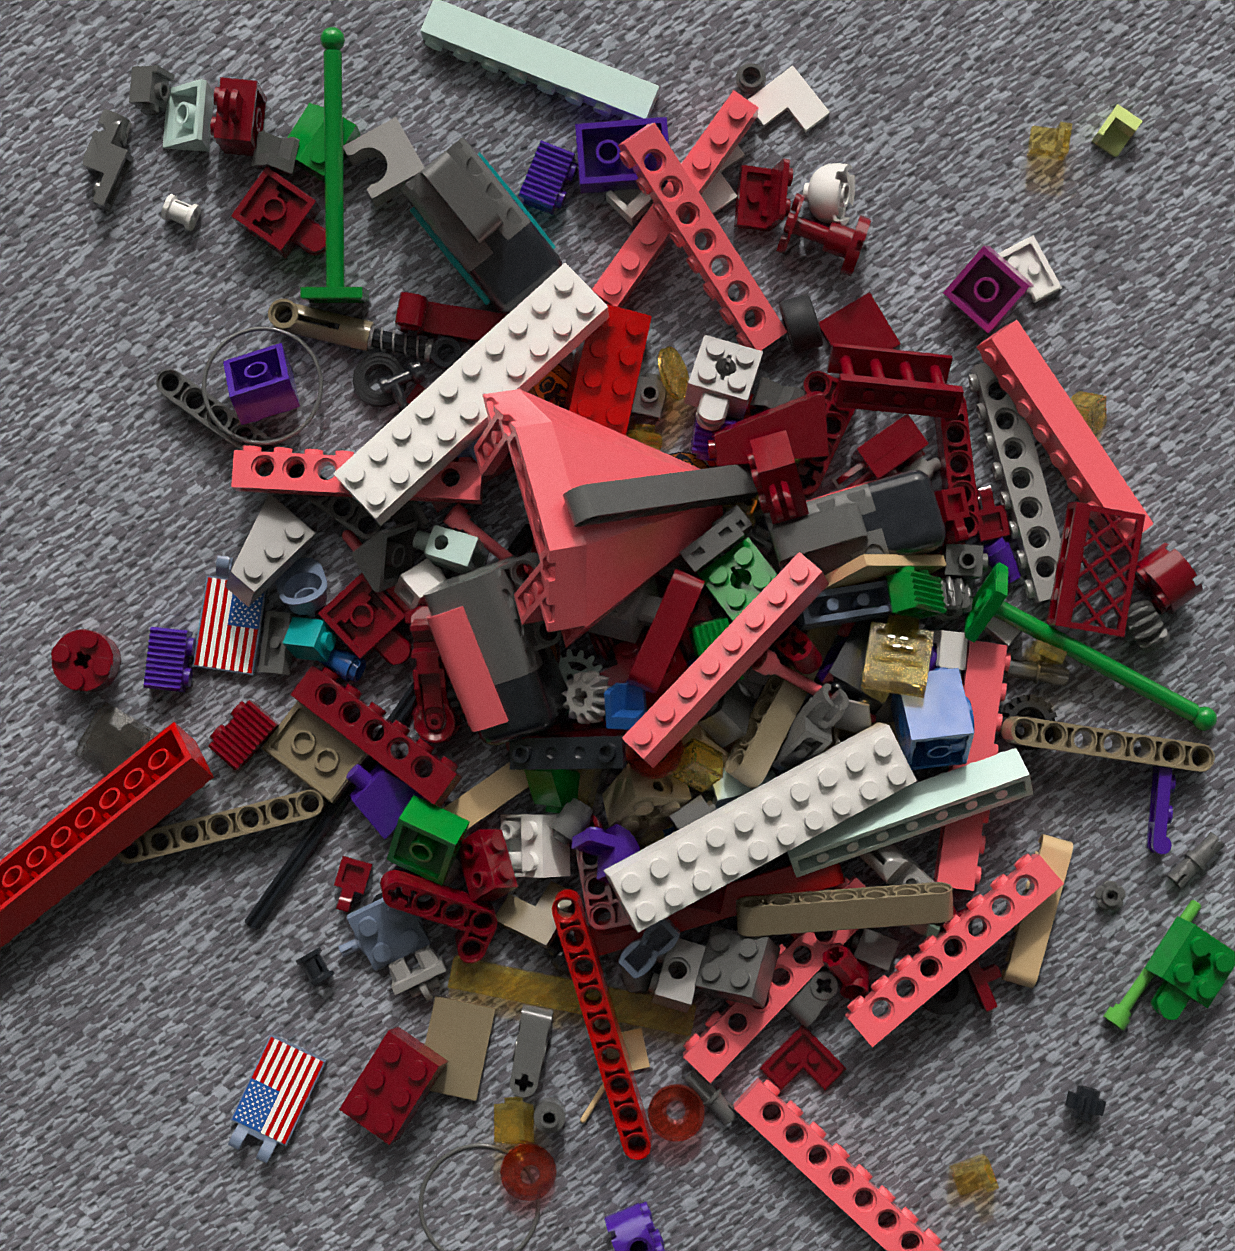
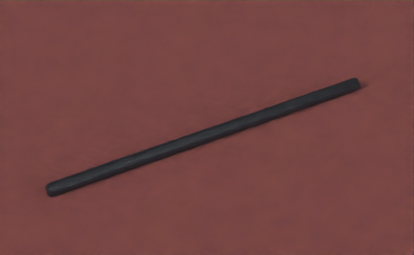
M530 524L523 526L507 549L515 557L524 555L534 541ZM414 682L387 718L391 723L398 720L405 724L417 705ZM383 726L373 738L374 741H379L384 736ZM370 756L362 767L370 773L378 761ZM350 782L335 804L330 801L327 803L323 812L314 821L245 919V923L254 930L261 928L351 801L350 795L356 788L353 783Z

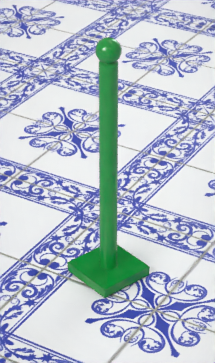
M329 27L320 36V43L325 49L323 52L326 287H300V295L303 300L309 303H368L369 290L364 287H345L342 52L340 51L345 44V37L338 28Z
M1000 562L996 564L972 598V610L966 614L965 619L966 639L975 643L994 616L1186 720L1192 721L1193 725L1201 731H1208L1216 725L1217 715L1210 707H1199L1198 704L1005 602L1004 600L1008 596V567Z

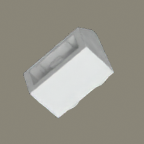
M501 814L500 830H502L515 877L547 878L570 876V844L567 846L552 836L555 830L551 828V825L559 814Z

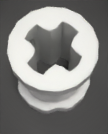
M170 194L162 207L161 218L166 221L171 219L183 224L185 229L191 231L194 229L200 216L201 207L197 204L189 205L178 200L175 195Z

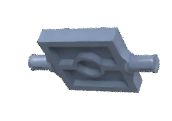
M381 898L347 915V920L354 931L355 939L338 947L344 958L361 950L368 957L373 969L377 970L429 945L430 940L423 927L424 918L391 908Z

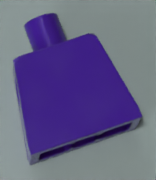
M356 764L346 776L356 786L350 795L354 804L384 839L396 828L399 817L413 795L421 799L423 798L421 794L381 764H377L370 773L359 764Z

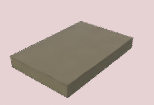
M298 700L261 748L333 804H335L350 784L346 776L351 768L356 764L362 767L370 757V755Z
M435 996L425 1045L448 1060V1063L430 1091L477 1100L496 1008Z

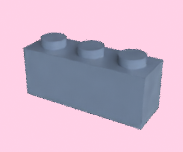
M887 581L823 590L795 619L797 628L802 631L888 617L892 612Z

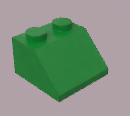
M309 103L287 138L295 137L300 140L295 165L325 182L324 107ZM343 117L344 146L360 137L361 134L356 124ZM343 148V162H344V160L346 159L347 155H346L345 150H344V148Z
M413 795L398 819L386 860L442 886L464 841L470 821Z

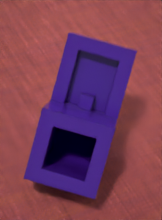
M618 824L606 830L599 827H589L572 838V849L598 856L597 880L609 883L603 870L640 851L634 836L626 828Z

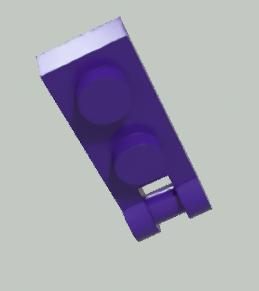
M1153 767L1147 848L1149 851L1158 854H1166L1172 847L1171 841L1166 835L1167 824H1171L1173 818V807L1169 805L1170 793H1173L1175 790L1176 777L1172 774V768Z

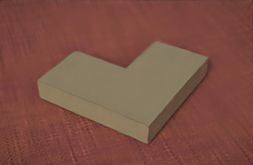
M551 881L536 906L509 894L496 914L497 924L548 949L558 933L552 915V905L556 895L567 888ZM562 900L559 902V907L562 911L568 913L571 912L574 904L569 900Z

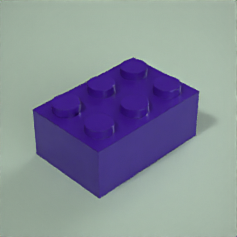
M667 117L575 124L581 194L607 192L609 190L639 189L636 183L638 177L632 168L628 169L619 157L621 150L618 145L651 123L657 125L669 144ZM647 154L644 159L645 167L648 170L653 171L657 165L656 158L652 154ZM665 180L661 187H665L669 181Z

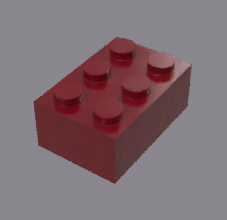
M399 1026L388 1030L339 1110L388 1145H391L401 1138L447 1065L448 1060Z

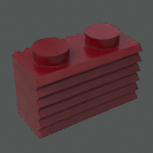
M252 700L247 701L246 704L241 701L230 713L233 719L226 726L223 724L218 726L210 735V739L213 741L208 747L235 771H240L279 726L275 719Z

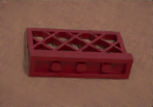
M1068 502L1047 624L1124 637L1145 514L1094 506L1082 502ZM1090 512L1100 513L1108 525L1094 533L1088 525ZM1109 515L1117 516V518L1112 521ZM1124 518L1134 519V532L1124 539L1116 524ZM1111 528L1120 543L1106 551L1098 537ZM1088 533L1090 538L1086 540V535ZM1093 541L1102 553V556L1089 564L1083 556L1084 547ZM1124 547L1129 555L1128 564L1119 569L1110 555ZM1106 559L1115 573L1101 582L1092 568ZM1082 563L1085 568L1080 571ZM1088 572L1097 586L1084 595L1078 587V580ZM1118 577L1124 586L1123 594L1113 600L1104 586ZM1101 590L1109 604L1096 613L1087 599ZM1077 594L1079 599L1075 601V597ZM1083 603L1091 617L1083 623L1071 622L1073 609ZM1111 608L1118 615L1116 629L1106 628L1099 618ZM1095 620L1098 626L1089 624Z

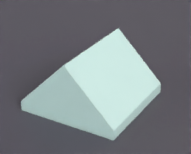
M204 79L169 88L170 93L165 112L163 148L209 152L214 91L207 80Z

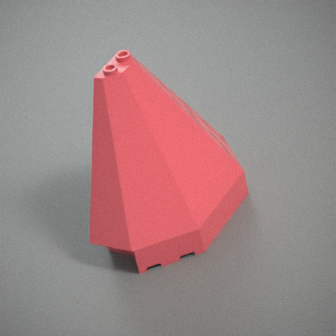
M517 388V390L482 394L490 423L473 447L481 476L493 475L510 451L540 559L538 566L514 594L522 625L544 621L547 632L561 630L566 648L679 557L680 551L710 530L712 523L723 516V507L719 505L575 527L563 498L565 492L575 487L592 483L700 470V468Z

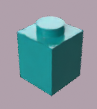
M293 617L282 644L295 658L327 662L331 650L335 647L337 634L324 620Z

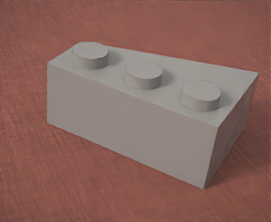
M269 493L235 561L225 587L249 607L310 548L315 532Z

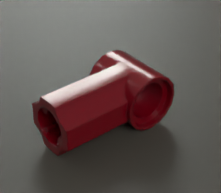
M841 943L831 944L829 949L823 953V963L839 981L841 995L849 1000H854L860 995L865 998L868 995L869 987L868 963L856 959L851 951Z

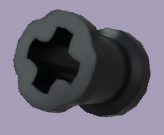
M320 947L296 960L297 965H301L308 976L310 988L335 974L333 970L328 969L320 954L322 952Z

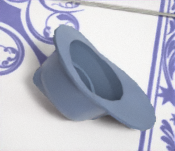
M305 557L298 559L275 581L280 599L297 615L308 614L311 619H315V612L320 610L327 601L328 583L321 564L313 558Z

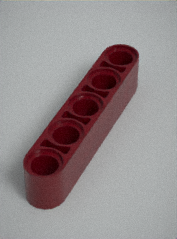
M963 396L957 419L934 417L938 456L941 462L942 490L964 486L970 517L963 519L969 524L970 532L968 533L967 540L957 541L960 543L970 540L980 529L967 404ZM947 431H955L959 435L960 442L953 443L949 441L946 435ZM950 461H959L963 466V472H954L950 467Z

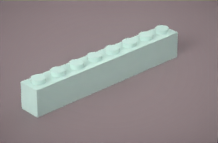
M442 0L432 1L420 30L423 40L426 41L425 44L434 50L442 51L443 48L453 51V55L462 61L470 62V59L481 62V66L490 72L497 73L498 70L509 73V77L518 83L525 84L526 81L537 84V88L546 94L553 95L554 92L565 95V99L574 105L581 106L582 103L593 106V110L602 116L609 117L610 114L621 117V120L649 118L659 95V86Z
M1017 748L989 758L969 763L955 770L941 773L921 782L912 783L787 851L796 878L1032 795L1030 774Z

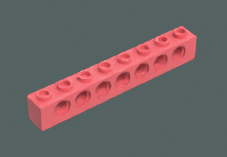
M655 123L648 124L620 143L618 147L621 150L619 153L621 161L628 169L632 168L638 177L636 183L645 196L649 194L655 203L653 206L655 214L662 222L666 221L672 230L670 236L677 247L684 248L689 256L686 259L689 267L695 274L700 273L705 281L703 284L705 292L712 300L716 298L722 308L719 312L723 320L728 325L732 324L738 334L735 337L739 345L762 351L786 334L787 330ZM647 154H652L656 158L657 165L653 171L645 167L644 159ZM665 180L670 181L673 185V194L669 198L664 196L661 191L662 183ZM683 206L690 212V219L686 224H683L678 218V212ZM700 232L705 235L707 240L706 246L702 250L698 249L695 245V238ZM717 258L723 264V270L718 276L712 272L711 268L713 261ZM733 284L739 289V296L735 301L730 300L728 296V290ZM749 310H752L755 314V322L752 326L748 327L744 317Z
M243 446V450H234L231 487L236 491L354 498L338 481L335 475L329 480L321 479V470L325 466L331 465L337 470L354 455V452L336 451L335 455H323V450L305 449V453L300 454L292 453L293 449L275 447L274 452H262V448L258 446ZM460 457L459 462H450L409 501L482 504L484 476H481L477 461L471 457ZM266 462L273 463V472L266 477L260 476L259 469L261 465ZM296 464H303L305 468L303 475L299 478H291V468ZM449 472H456L460 475L459 482L452 487L444 485V476Z
M1027 853L1014 863L1016 868L1008 876L1002 874L990 884L992 889L984 896L978 894L966 904L968 908L966 912L960 917L957 914L953 915L950 921L942 925L944 930L935 937L932 934L924 939L918 946L921 949L912 958L910 955L903 957L894 966L897 970L888 978L885 975L880 977L871 985L872 992L865 998L861 995L858 996L847 1006L849 1011L845 1016L871 1047H874L1064 884L1039 854H1032L1030 856ZM1021 878H1027L1030 882V889L1024 895H1020L1016 890V884ZM998 898H1003L1007 905L1005 912L1001 915H995L992 910V904ZM979 918L983 923V929L978 935H971L968 925L971 920ZM950 939H956L959 943V950L956 954L949 956L944 951L945 943ZM932 959L935 962V971L928 976L922 975L920 971L922 962ZM902 980H910L912 984V989L906 996H900L896 991L897 984ZM879 1000L886 1001L888 1004L887 1012L882 1016H875L872 1012L874 1003Z
M845 876V882L836 885L833 890L863 888L866 886L855 876H852L850 879ZM858 929L831 931L830 936L825 940L817 939L815 932L790 934L793 939L786 946L782 943L778 945L781 949L775 966V970L778 968L786 969L788 971V979L783 984H775L771 981L764 1008L726 1000L729 1006L721 1014L715 1011L704 1023L707 1026L706 1030L700 1036L694 1033L684 1043L683 1047L686 1050L683 1052V1057L711 1083L824 965L823 953L829 949L830 945L836 943L843 945ZM799 946H806L810 951L809 958L804 962H797L793 958V952ZM735 1013L743 1014L746 1017L744 1026L739 1029H734L728 1024L729 1018ZM712 1036L722 1037L724 1039L723 1048L719 1051L710 1050L707 1047L709 1038Z
M757 1078L733 1104L734 1109L886 1251H943L939 1246L942 1240L931 1229L928 1228L924 1232L916 1224L919 1219L907 1207L900 1210L893 1203L896 1197L883 1185L879 1189L870 1182L873 1176L860 1164L855 1168L847 1160L850 1156L848 1152L837 1142L833 1146L824 1139L827 1133L813 1121L809 1125L802 1119L801 1116L804 1112L792 1100L786 1104L778 1096L781 1092L780 1089L769 1079L763 1082ZM773 1104L779 1107L780 1111L776 1118L767 1119L763 1116V1110L767 1105ZM791 1126H798L802 1129V1135L797 1140H789L786 1138L787 1129ZM820 1147L825 1150L824 1158L817 1162L810 1160V1151L813 1148ZM837 1169L847 1170V1179L841 1183L834 1182L832 1180L834 1171ZM859 1191H869L871 1197L867 1203L858 1204L855 1202V1196ZM884 1212L894 1214L893 1221L889 1225L878 1223L879 1216ZM908 1233L917 1235L914 1245L905 1247L901 1244L904 1235Z

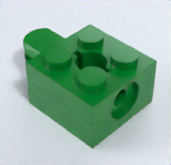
M748 537L700 572L698 576L701 580L705 581L704 584L733 622L777 576V573Z
M1177 916L1144 967L1163 980V983L1151 1000L1152 1009L1164 1018L1176 1020L1190 999L1209 1008L1235 967V951L1197 925Z

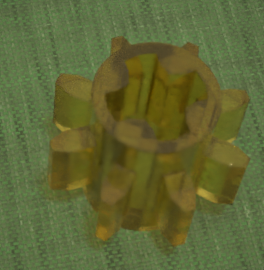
M634 424V430H629L626 434L627 437L659 451L662 448V437L659 433L654 432L655 425Z

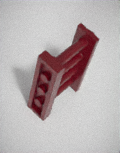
M832 343L827 373L840 374L834 398L835 407L957 419L964 391L962 386L946 384L953 360L952 355Z

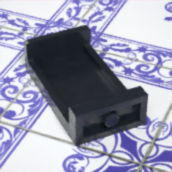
M894 613L884 618L855 622L821 685L823 686L825 683L831 684L829 692L832 695L840 688L846 693L849 700L869 704L870 713L875 715L884 705L895 684L896 676L900 674L911 653L906 652V646L914 647L928 618L916 619ZM895 619L911 620V628L895 626ZM895 635V639L888 638V636ZM901 637H908L907 641L901 640ZM894 644L900 645V649L893 650Z

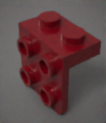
M783 158L772 169L741 165L739 167L734 227L769 232L782 222L785 217H788L791 200L787 198V190L793 180V168H789L790 159Z

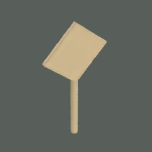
M642 1028L621 1032L632 1069L638 1070L650 1067ZM606 1049L609 1059H615L619 1056L618 1051L615 1049ZM604 1084L601 1085L582 1115L581 1123L587 1121L604 1094Z

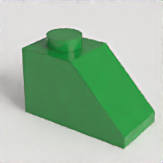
M566 769L524 770L534 804L546 806L545 812L559 814L566 802L570 803L573 797L577 799L580 772Z

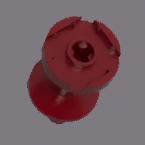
M796 193L791 207V211L796 213L789 212L783 232L788 233V236L781 235L776 252L785 254L791 235L794 234L822 244L823 248L821 251L844 258L840 274L852 276L872 219L860 215L855 229L835 222H831L830 227L798 216L805 195Z

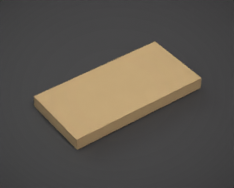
M863 554L826 574L825 577L829 585L824 590L884 581L887 576L896 574V569L900 567L914 566L915 571L929 570V574H932L947 565L944 556Z

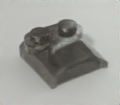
M105 702L94 715L81 737L75 755L108 775L157 736L159 732L110 703Z

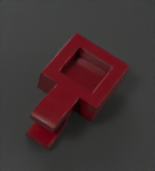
M964 486L934 492L943 522H946L945 544L967 540L968 531L963 518L970 517Z
M991 486L976 489L978 504L981 508L979 510L980 529L977 533L978 541L1011 535L1004 505L995 507Z
M342 856L334 886L342 888L336 909L350 912L355 892L365 894L373 864Z

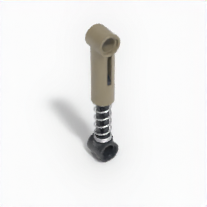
M288 299L275 300L268 309V318L275 328L292 334L363 351H369V349L377 347L381 348L382 352L390 350L393 351L394 355L398 353L405 354L406 358L409 356H415L418 360L423 358L425 362H429V365L437 366L444 372L463 356L459 343L450 337L435 338L434 340L429 338L427 341L419 339V336L413 338L407 336V333L404 335L396 334L395 330L393 332L384 331L383 327L380 330L376 329L375 323L372 321L296 304ZM282 311H292V318L289 322L280 323L278 321ZM302 320H307V321H311V322H315V323H319V324H323V325H328L329 327H324V326H320V325H316V324H312V323L303 322ZM451 348L456 352L455 357L448 362L442 361L440 359L441 351Z

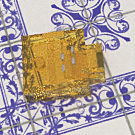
M889 614L887 624L871 622L861 688L924 698L934 631L918 629L920 619Z

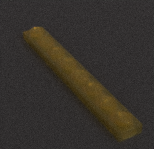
M454 956L448 988L582 1014L572 979L484 961L466 963L459 956ZM608 986L618 1022L691 1036L696 1004L691 1003L688 1012L685 1013L652 1003L653 995L628 992V990ZM590 989L585 993L587 998L593 1001H597L602 997L601 993L595 989Z

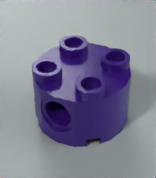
M646 1201L643 1203L638 1202L605 1216V1224L608 1233L611 1232L613 1239L611 1242L615 1251H665L663 1238L659 1229H655L652 1221L653 1216Z

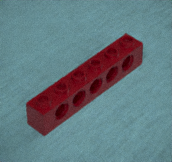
M312 665L290 695L431 803L441 807L463 777L456 772L459 766L445 756L440 760L433 755L432 752L435 749L422 738H419L416 742L408 736V733L411 731L398 720H395L393 723L384 717L387 713L384 709L374 702H371L370 705L366 704L360 699L363 694L349 683L346 687L342 686L336 681L339 676L328 667L324 666L321 670ZM330 690H335L337 694L334 703L327 705L325 701L326 694ZM358 707L360 709V718L356 722L351 723L349 721V713L352 709ZM382 725L384 736L379 741H374L372 737L373 730L377 726ZM406 743L408 754L405 758L399 760L396 756V750L398 746ZM425 762H431L433 767L430 776L423 778L420 774V768Z

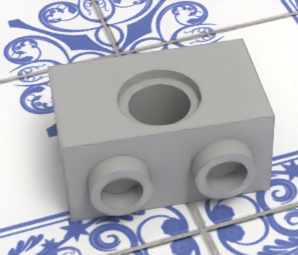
M678 938L676 944L668 952L657 957L656 962L662 963L659 974L653 973L648 991L654 992L652 1003L685 1013L688 1012L694 996L695 982L706 946ZM671 968L679 969L683 973V978H672L668 970Z

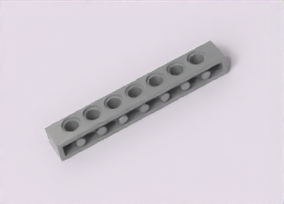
M986 363L977 364L971 369L972 374L968 375V382L972 393L977 392L979 404H976V412L979 421H985L988 433H984L986 448L988 451H993L995 462L992 463L993 475L996 481L1001 480L1003 492H1000V501L1004 505L1005 510L1008 509L1011 521L1008 522L1010 536L1012 539H1017L1019 551H1016V560L1019 568H1024L1027 580L1024 581L1025 593L1028 599L1033 598L1034 604L1051 600L1061 539L1031 429L1024 417L1017 412L1016 405L1008 393L1001 388L998 378L990 366ZM991 386L998 387L1002 391V399H992L988 394V388ZM997 416H1006L1010 421V428L1007 430L999 428L996 423ZM1011 444L1017 448V459H1010L1005 455V445ZM1014 474L1024 476L1026 479L1024 489L1014 486L1012 482ZM1022 503H1028L1033 507L1034 515L1032 518H1026L1021 514L1020 507ZM1031 532L1038 533L1041 536L1042 544L1040 548H1034L1029 544L1028 536ZM1040 561L1047 563L1050 568V574L1047 578L1039 576L1036 571V566Z

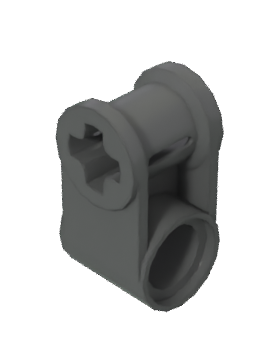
M820 968L783 1008L804 1027H808L818 1017L823 1007L836 994L838 989L837 979L829 969ZM828 977L830 988L822 987L818 990L816 980L818 978L825 980Z

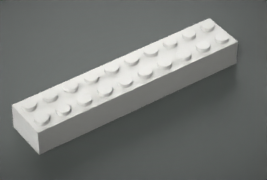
M564 263L333 474L381 526L484 432L490 422L482 394L517 390V388L528 392L609 318L608 306Z
M878 722L603 871L632 927L637 932H640L917 780L890 726Z

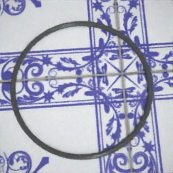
M275 327L247 328L226 338L211 354L202 378L204 404L214 423L230 437L252 445L277 444L300 433L314 418L323 394L322 371L312 350L294 334ZM256 331L280 333L299 343L313 360L319 382L317 400L306 421L290 434L267 441L250 440L232 433L216 418L207 397V376L215 356L227 343L236 337Z
M486 1143L463 1145L439 1158L423 1180L418 1204L422 1227L433 1246L438 1251H445L431 1235L423 1212L424 1193L431 1175L445 1159L457 1152L471 1148H488L502 1152L514 1159L525 1170L534 1189L536 1211L532 1227L524 1241L513 1250L521 1251L529 1242L537 1227L541 1206L536 1180L526 1164L518 1156L505 1148Z

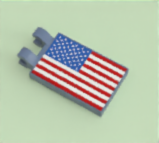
M218 555L216 577H206L193 666L255 675L268 589L249 607L225 587L232 570L233 558Z
M270 1034L230 1120L238 1123L228 1145L240 1150L248 1134L264 1141L256 1159L268 1163L278 1143L284 1146L288 1145L327 1060L274 1034Z

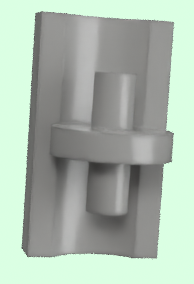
M430 945L415 952V956L420 964L419 967L410 970L404 957L389 964L392 977L391 988L395 995L409 989L412 998L422 993L427 1001L434 998L431 989L441 985L436 975L446 971V963L443 956L438 957Z

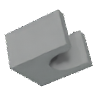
M396 117L343 146L352 165L359 164L363 159L369 157H377L387 163V172L384 178L367 188L375 207L400 195V188L424 169L421 160Z

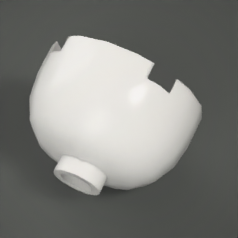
M841 163L826 164L812 175L809 183H805L803 189L804 201H808L810 212L819 221L828 224L835 222L843 226L849 222L850 218L845 217V211L849 202L853 206L855 196V175H849L848 170L853 169L852 165Z

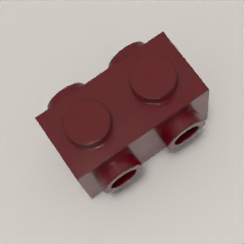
M479 829L464 839L458 854L472 902L495 901L518 888L502 830Z

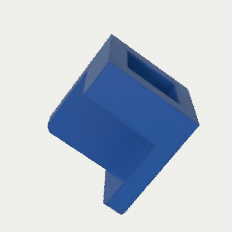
M615 683L604 692L607 729L630 730L647 712L646 692L643 689L629 683Z

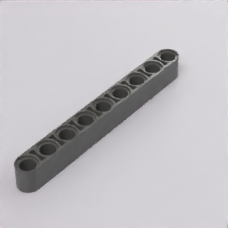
M165 369L158 374L156 386L164 396L237 449L243 450V446H258L262 448V452H265L270 448L282 447L278 443L271 445H241L238 440L224 433L219 427H216L208 414L204 402L200 408L191 409V400L195 396L202 395V388L174 369ZM172 378H178V388L168 392L166 389L167 382ZM207 393L214 415L218 416L221 413H227L228 421L224 426L232 433L240 436L244 431H252V440H272L250 423L241 425L234 411ZM264 463L261 465L270 473L273 472V463ZM296 464V465H294V466H300V467L302 468V475H303V473H304V471H305L304 465H303V464ZM321 475V479L328 480ZM302 495L366 541L384 529L383 524L380 526L376 522V529L373 533L363 534L361 530L362 523L367 519L374 518L352 497L323 496L318 499L314 498L313 495ZM343 501L350 502V513L346 516H339L337 514V506Z
M747 463L585 484L565 492L563 498L574 526L581 527L739 503L758 496V491L753 481L750 464Z

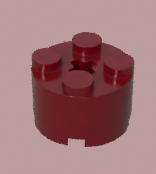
M1167 543L1161 544L1137 562L1133 583L1139 591L1146 590L1152 598L1151 603L1156 612L1161 616L1164 613L1173 614L1203 591L1202 584L1200 583L1196 586L1193 581L1197 576L1194 569L1175 548L1169 552L1167 550L1169 544Z
M80 629L69 632L51 650L54 674L64 686L71 690L96 692L105 689L114 682L121 664L120 651L115 642L108 636L96 631ZM84 655L91 656V659L88 661L89 667L82 666V662L85 660Z

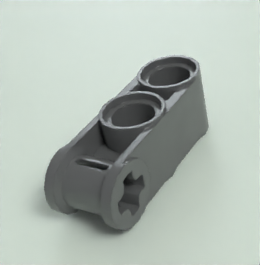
M523 1003L510 1078V1088L516 1096L529 1097L537 1089L541 1067L544 1064L548 1043L547 1036L549 1037L554 1009ZM523 1074L528 1075V1080L533 1082V1085H527L526 1089H521V1084L516 1082V1079H521Z

